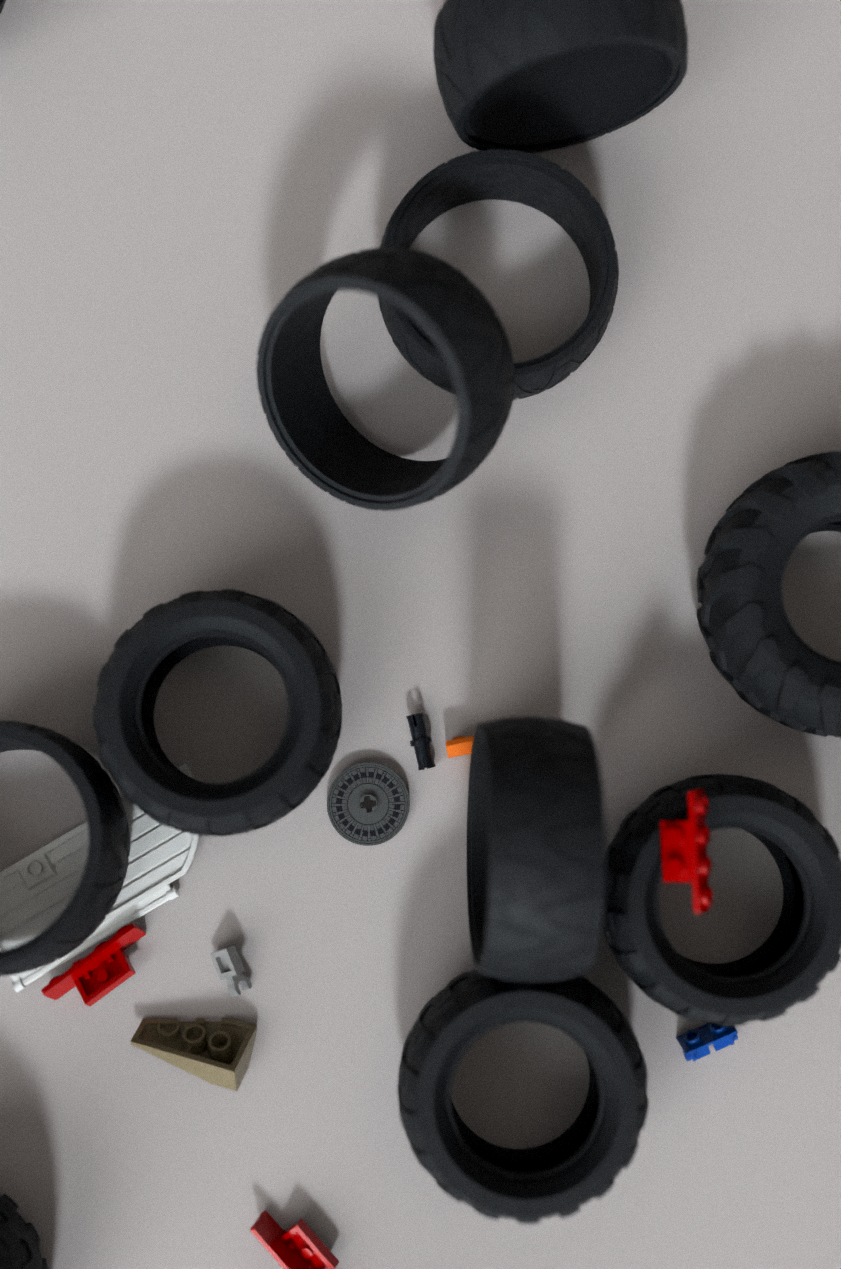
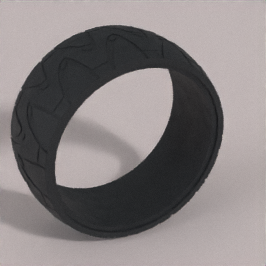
M446 0L442 9L439 10L434 25L433 53L436 79L446 113L460 139L472 148L480 151L488 149H503V151H507L508 149L536 153L583 143L636 121L658 107L680 86L686 75L688 63V35L681 0Z
M488 149L486 151L470 152L437 166L423 176L408 191L394 210L386 226L380 248L410 249L417 236L437 217L457 206L480 200H507L530 206L553 219L566 231L577 246L587 269L590 285L588 315L577 331L554 350L538 358L514 363L513 377H515L513 400H516V398L523 399L539 394L570 376L571 372L576 371L600 342L611 319L618 290L619 266L615 241L608 220L595 197H592L591 192L580 180L566 169H562L560 165L535 154L518 150ZM378 297L379 307L386 328L401 355L424 378L431 381L434 385L455 394L449 369L433 340L405 311L391 302Z
M372 248L335 258L319 266L298 281L279 302L264 327L259 343L256 367L257 384L262 408L267 416L266 419L274 437L291 462L312 483L323 491L328 492L329 495L357 507L371 510L381 509V511L404 509L431 501L436 496H441L467 479L490 454L504 429L512 407L515 377H513L514 362L507 335H505L503 325L499 317L496 316L494 308L473 282H470L469 278L458 269H453V266L424 252H416V250L405 248ZM338 290L366 292L391 302L411 316L427 332L437 346L449 369L457 401L456 434L451 451L446 459L417 461L393 455L377 447L361 435L339 409L326 382L320 354V336L324 315L330 301Z
M530 716L503 718L478 724L475 730L470 761L467 806V903L471 952L477 973L502 980L533 983L572 978L589 973L593 967L600 942L604 911L606 830L603 786L598 754L592 734L584 725L561 719Z
M0 720V752L36 750L52 758L67 773L77 788L86 811L89 828L88 857L83 876L74 896L63 912L45 930L18 946L0 951V976H8L34 970L56 961L57 958L60 959L87 940L106 918L105 915H108L114 906L126 877L130 855V832L127 814L116 785L107 771L102 769L101 764L92 755L71 739L51 729L28 723Z

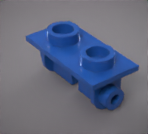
M710 1022L694 1030H689L685 1034L676 1037L683 1049L682 1052L686 1061L692 1060L695 1062L697 1059L711 1054L709 1045L713 1044L715 1051L733 1045L734 1041L738 1039V1032L734 1026H721Z

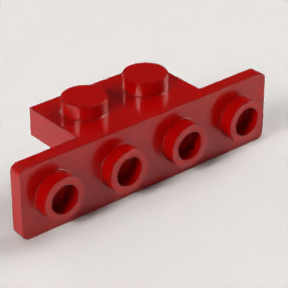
M703 789L688 790L689 820L660 821L663 882L692 883L694 913L701 914L708 911L713 902V892L708 885V875L711 873V860L707 857V844L710 840L709 828L705 826L708 799L704 796Z
M134 923L123 926L115 936L108 941L98 944L92 953L85 958L75 961L71 968L62 975L52 978L48 985L41 989L43 995L57 1000L76 986L85 1005L92 1006L136 973L124 950L146 935L144 929Z
M264 1211L250 1228L253 1235L283 1269H335L339 1263V1260L302 1218L283 1231L269 1213Z

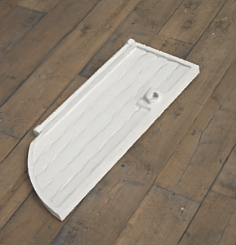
M187 763L178 767L181 772L194 779ZM126 798L122 800L130 832V855L126 877L114 906L108 915H105L106 918L95 932L66 956L60 959L57 958L56 961L34 970L10 975L14 981L12 982L14 990L16 992L26 988V985L117 932L123 926L132 923L163 903L178 897L179 894L174 886L171 887L170 883L187 874L194 860L200 835L190 834L160 824ZM87 821L0 872V951L18 946L32 939L54 922L74 896L85 870L89 847Z

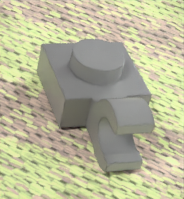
M235 945L210 953L220 980L226 979L228 991L232 997L241 994L239 984L243 991L252 988L250 979L241 974L245 970Z

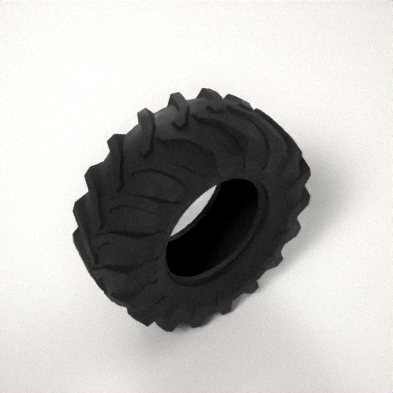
M829 451L806 456L772 470L752 483L726 509L727 513L718 521L708 539L704 551L706 558L698 568L697 594L698 602L701 603L702 607L697 609V620L701 633L709 650H711L709 655L712 663L743 701L758 712L789 728L826 737L831 735L841 738V661L818 653L798 636L787 617L782 597L784 571L796 546L810 533L822 531L841 532V451Z

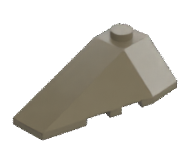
M150 1018L141 1021L130 1042L131 1045L206 1082L238 1091L249 1067L257 1025L233 1018H222L221 1021H205V1018H196L195 1022H179L177 1018Z

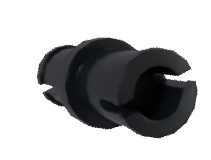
M423 712L406 716L412 737L410 744L414 746L418 770L436 766L430 747L432 739L427 734Z

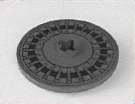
M359 763L345 769L332 783L327 797V812L333 827L343 838L358 845L373 846L390 840L402 829L409 814V794L403 780L392 769L378 763ZM365 796H370L371 800L376 801V805L372 806L371 812H367L365 807L361 808L360 803L365 801Z

